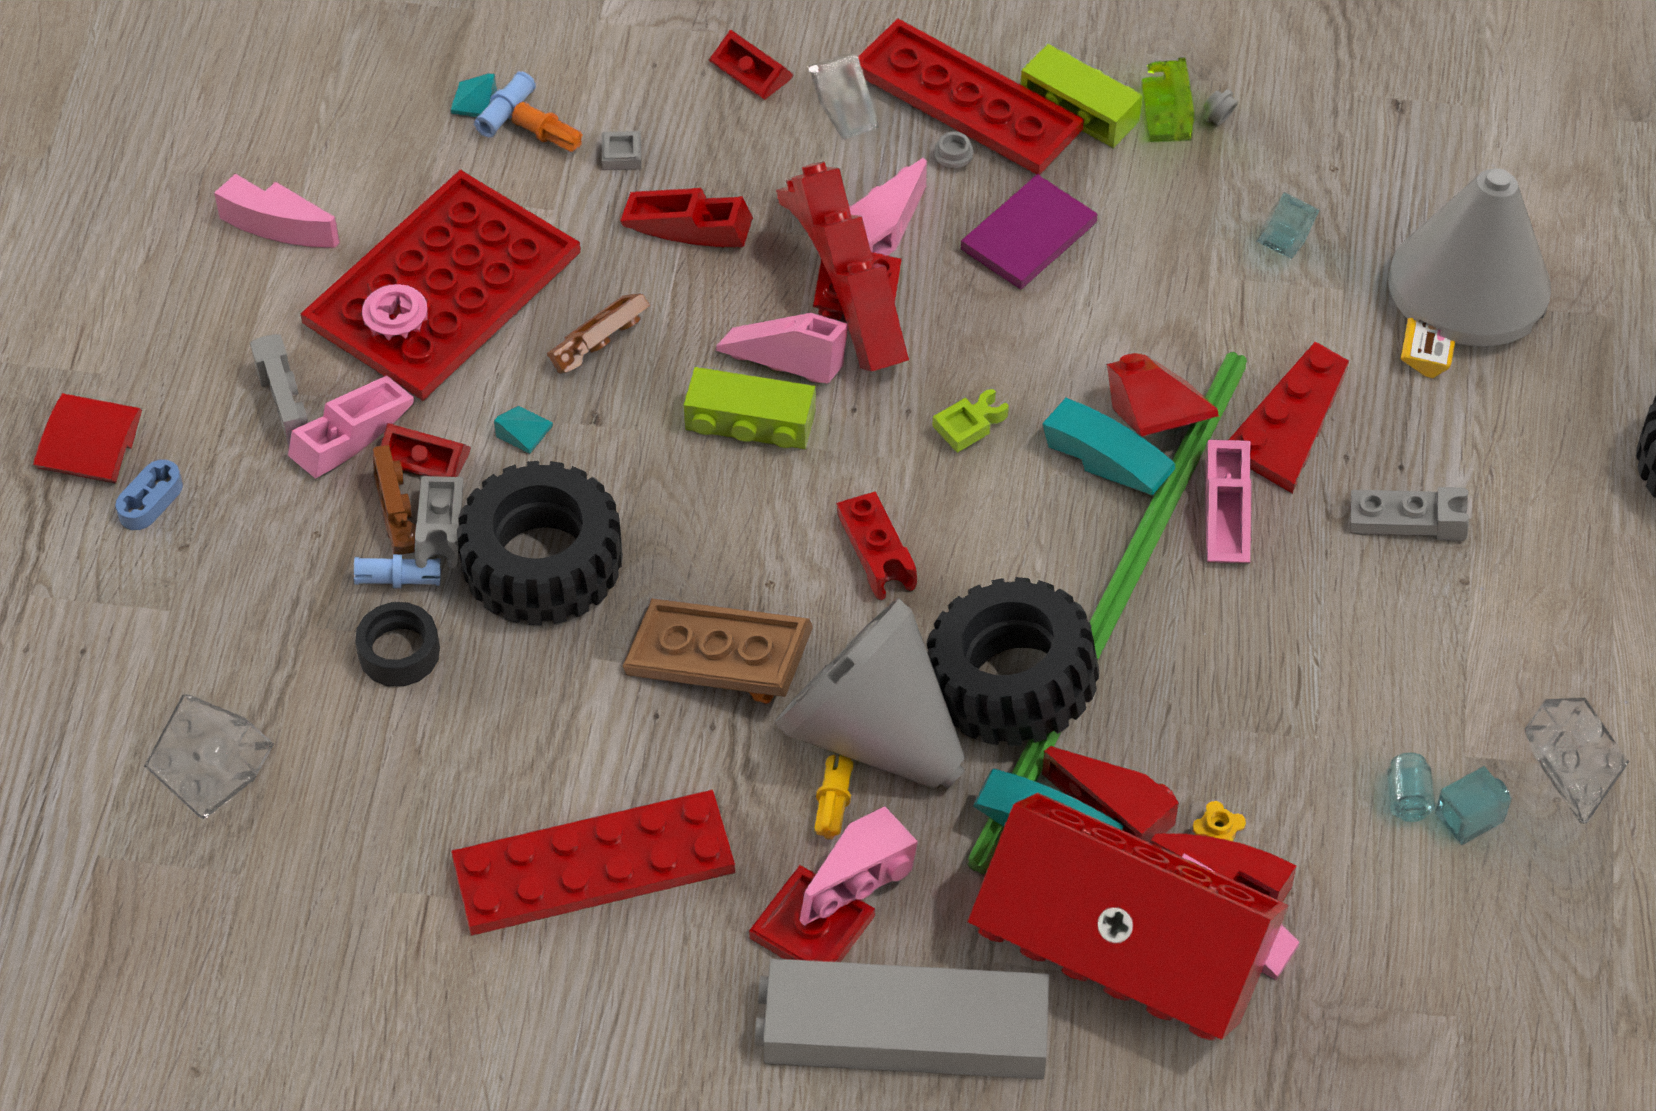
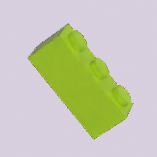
M1047 44L1021 70L1020 85L1083 118L1084 127L1082 131L1112 148L1140 121L1142 94L1050 44Z
M694 367L683 405L685 430L694 431L702 435L713 434L736 438L745 442L756 441L774 444L782 448L793 447L806 450L816 412L815 386Z

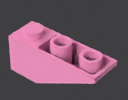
M921 158L911 166L904 167L888 182L873 188L867 196L854 205L849 206L851 215L862 216L871 252L889 255L897 249L926 188L927 160Z
M813 313L734 327L717 344L716 351L729 354L737 360H749L766 365L774 371H786L803 376L811 382L829 384L844 365L848 324Z
M882 807L848 825L805 891L800 922L803 925L820 917H829L839 907L855 899H864L875 889L891 881H900L912 871L918 841L886 807Z

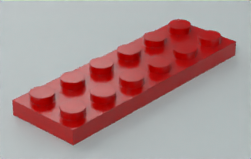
M899 18L852 62V73L1038 175L1080 134L1084 127V119Z
M713 789L451 851L471 936L736 873L735 862Z

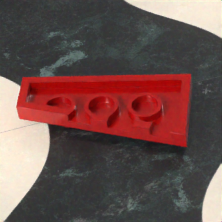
M1315 341L1228 440L1250 441V469L1293 494L1300 473L1310 456L1316 437L1319 436L1327 412L1331 408L1346 375L1349 365L1348 359Z

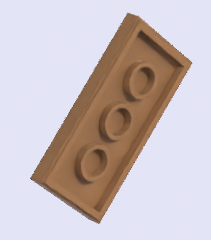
M652 598L625 659L623 668L628 676L786 697L813 626L810 618Z

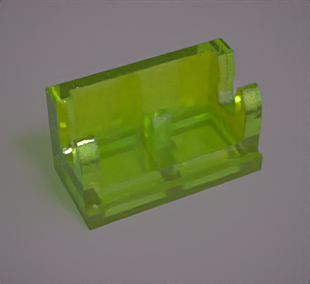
M1186 57L1178 58L1176 61H1156L1148 64V73H1164L1160 77L1151 76L1141 80L1149 142L1191 141L1195 112Z

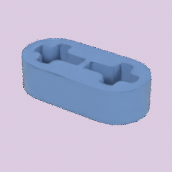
M169 460L151 462L118 496L115 507L119 520L125 528L130 530L147 528L180 494L183 482L178 466L174 462ZM143 505L144 509L141 511L138 510Z

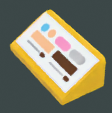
M1408 318L1401 360L1425 377L1435 378L1451 367L1455 341L1440 336V329L1422 320L1418 323L1413 318Z

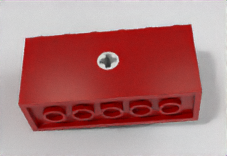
M1036 793L1013 804L967 922L979 927L978 933L991 941L1002 943L1004 940L1020 946V953L1032 960L1045 962L1048 959L1063 966L1061 971L1073 979L1087 981L1089 978L1104 985L1103 990L1108 995L1123 1001H1129L1130 998L1147 1005L1146 1011L1151 1015L1167 1021H1171L1173 1018L1190 1025L1189 1031L1194 1035L1214 1041L1215 1038L1224 1039L1241 1023L1289 905L1040 793Z

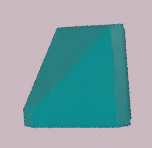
M487 73L459 82L450 109L451 114L471 117L481 115L490 104L491 96L497 91L495 74Z
M518 405L496 417L494 420L495 434L497 438L530 454L553 427V422Z

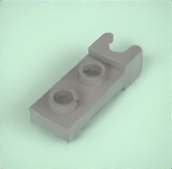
M281 334L267 335L251 341L250 347L261 387L267 385L270 387L289 446L292 430L307 424L308 419L303 402L295 403L293 396L299 393L293 371H290Z
M421 476L415 533V564L419 568L425 567L428 558L434 555L444 556L450 568H456L459 565L457 528L459 527L458 517L463 502V477Z
M1438 487L1437 492L1351 490L1350 533L1435 535L1437 540L1463 541L1468 536L1469 515L1466 512L1469 491L1466 488Z

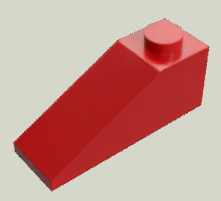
M1049 746L1044 751L1042 775L1064 794L1100 811L1123 825L1122 831L1150 843L1155 833H1167L1175 826L1179 801L1176 800L1174 793L1166 785L1157 784L1147 774L1053 746Z

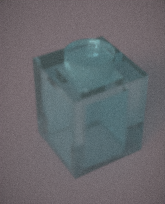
M1284 192L1271 209L1256 242L1292 259L1305 243L1320 210Z
M1483 766L1441 789L1435 814L1458 842L1463 845L1505 822L1512 798L1503 781L1499 778H1494L1488 769Z

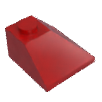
M1127 354L1122 356L1120 361L1107 364L1113 410L1141 437L1219 416L1218 408L1189 382L1146 354Z

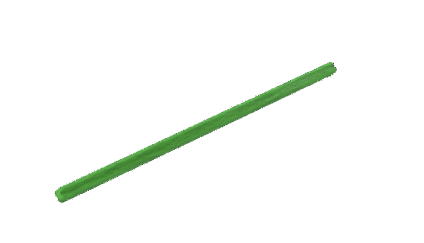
M1230 352L1224 358L1205 396L1206 399L1218 408L1219 416L1191 423L1172 460L1175 462L1176 469L1156 491L1090 620L1097 660L1246 369L1247 359L1244 355ZM1055 731L1046 734V740L1034 743L1033 739L1028 740L1012 774L1036 782L1043 769L1044 751L1049 746H1055L1061 732L1057 734ZM990 817L969 855L968 862L970 869L984 875L987 873L1004 829L1002 825Z

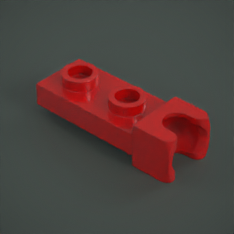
M876 491L836 503L837 515L867 574V581L875 597L879 600L886 598L884 585L890 580H898L902 582L906 590L913 591L917 585L915 563L907 547L903 546Z

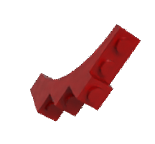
M825 161L803 166V174L791 177L786 180L787 187L776 190L779 204L787 208L799 220L822 259L848 324L860 368L872 372L909 361L886 267L874 264L862 216L851 215L840 169L838 167H826Z

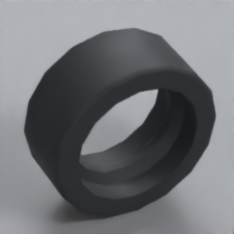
M390 602L380 605L367 613L357 627L355 644L358 658L363 671L375 682L386 686L402 687L419 682L432 672L439 660L440 643L436 625L432 616L420 606L409 602ZM395 629H409L419 633L423 638V644L420 649L411 656L402 659H385L377 656L372 649L377 638Z

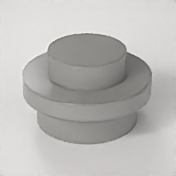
M1229 89L1223 93L1218 90L1215 91L1203 106V109L1206 110L1203 119L1208 123L1213 121L1217 126L1221 125L1238 105V102L1233 98V92Z
M948 132L942 135L936 143L935 158L945 167L960 168L972 160L973 146L966 135L960 132Z

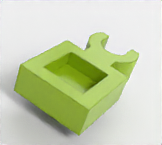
M988 389L981 393L978 402L973 405L965 397L934 415L932 427L958 453L989 435L990 423L995 424L1004 421L1008 417L1009 405L1005 402L999 407L989 406L995 402L996 391Z

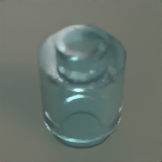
M1403 753L1397 755L1391 760V766L1387 770L1391 813L1407 822L1421 821L1435 809L1432 769L1426 763V759L1420 754Z

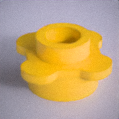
M1211 801L1206 805V812L1202 818L1196 819L1192 826L1195 835L1212 836L1234 841L1237 831H1242L1245 828L1246 820L1242 814H1233L1225 809L1221 802ZM1220 822L1223 824V827L1215 826V823Z

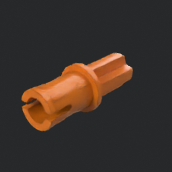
M524 101L517 104L511 117L512 122L536 134V138L539 141H550L569 152H574L577 147L580 148L582 133L560 121L555 113H544Z

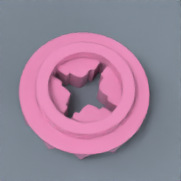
M397 284L381 287L371 293L363 304L362 315L364 324L371 329L374 336L384 334L390 340L393 335H402L406 339L410 331H420L421 323L427 320L426 300L419 291L410 286ZM399 304L402 313L398 314L396 319L390 320L389 314H393Z

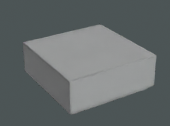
M640 131L602 132L603 170L642 169Z

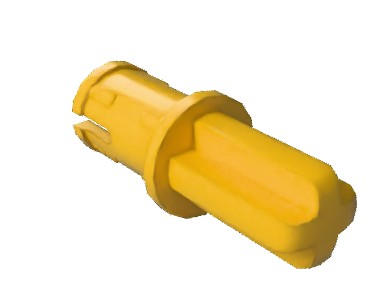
M831 755L827 757L823 784L816 792L819 806L815 822V832L817 835L824 836L828 840L834 839L836 835L841 833L845 807L851 803V794L848 789L854 763L850 758L839 755L837 767H834L836 756Z

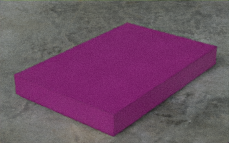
M1037 174L961 240V250L1022 290L1097 223L1098 213Z

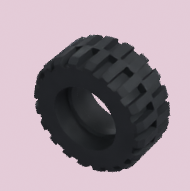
M528 461L527 466L516 468L514 464L504 468L503 474L498 477L492 474L482 482L483 489L475 488L468 496L467 505L460 511L458 517L459 527L457 528L462 572L465 582L469 584L471 594L476 600L483 601L484 608L493 614L498 615L500 612H503L504 619L519 623L520 619L528 620L529 625L542 626V621L553 620L554 624L567 621V616L575 614L576 617H579L588 612L591 603L598 605L607 596V588L611 589L614 587L619 577L618 569L622 567L623 559L619 513L616 511V503L612 495L605 492L604 485L594 477L587 479L585 471L574 466L570 470L564 468V463L550 461V465H540L539 461ZM535 528H555L565 531L576 538L574 543L564 551L545 558L521 557L504 548L515 536Z
M1015 577L1014 582H1005L1004 578L991 580L992 585L983 588L979 584L970 588L968 595L964 598L958 596L949 603L948 613L945 611L940 613L934 622L935 629H932L929 633L927 640V653L953 725L960 727L963 734L973 739L982 736L983 742L998 745L999 741H1007L1008 746H1022V741L1033 739L1034 743L1046 740V734L1052 731L1058 734L1069 727L1068 720L1071 718L1077 720L1087 709L1085 702L1089 703L1097 690L1096 681L1099 679V665L1091 624L1087 620L1086 612L1080 604L1074 602L1070 594L1060 588L1055 592L1054 585L1038 580L1037 584L1030 582L1029 578ZM1013 648H1032L1047 654L1032 668L1016 674L994 675L979 670L992 656Z

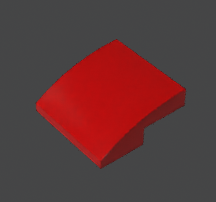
M62 393L45 426L33 465L42 470L116 484L125 449H132L142 410L138 407Z

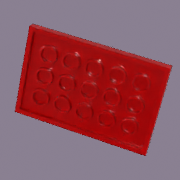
M459 170L301 312L302 324L383 376L387 375L399 386L424 401L581 253L580 242L464 171ZM397 284L406 285L416 289L424 296L427 303V320L421 323L420 331H410L406 339L402 335H393L390 340L384 334L374 336L371 329L364 324L362 315L363 304L371 293L381 287ZM399 304L393 314H389L390 320L396 319L397 315L402 313Z

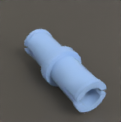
M518 71L503 90H497L491 96L490 104L474 120V126L477 131L483 136L493 137L500 126L507 119H511L516 105L524 101L536 88L534 79L526 72Z
M393 554V559L355 557L354 585L393 584V588H402V584L440 586L441 558L428 559L427 565L419 568L415 564V559H402L401 554Z

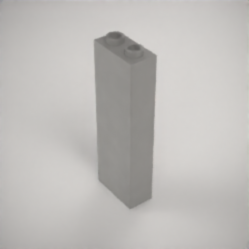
M770 959L769 976H760L759 1004H766L765 1018L757 1017L755 1045L764 1047L765 1064L1044 1079L1047 1059L1049 974Z

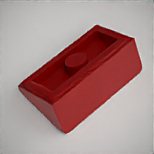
M731 29L709 58L711 63L764 100L784 86L794 76L783 65Z
M387 423L381 446L389 445L392 460H400L403 471L434 477H458L471 449L470 446L390 423Z

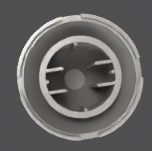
M1499 168L1481 172L1400 244L1393 256L1388 282L1391 296L1405 317L1413 318L1418 323L1422 320L1440 329V336L1455 341L1457 344L1468 346H1496L1519 340L1531 333L1533 324L1540 318H1544L1551 297V281L1518 182L1514 176Z
M899 598L891 602L846 645V648L802 689L775 720V724L789 737L931 788H936L940 784L948 788L965 771L960 765L965 759V755L913 611Z

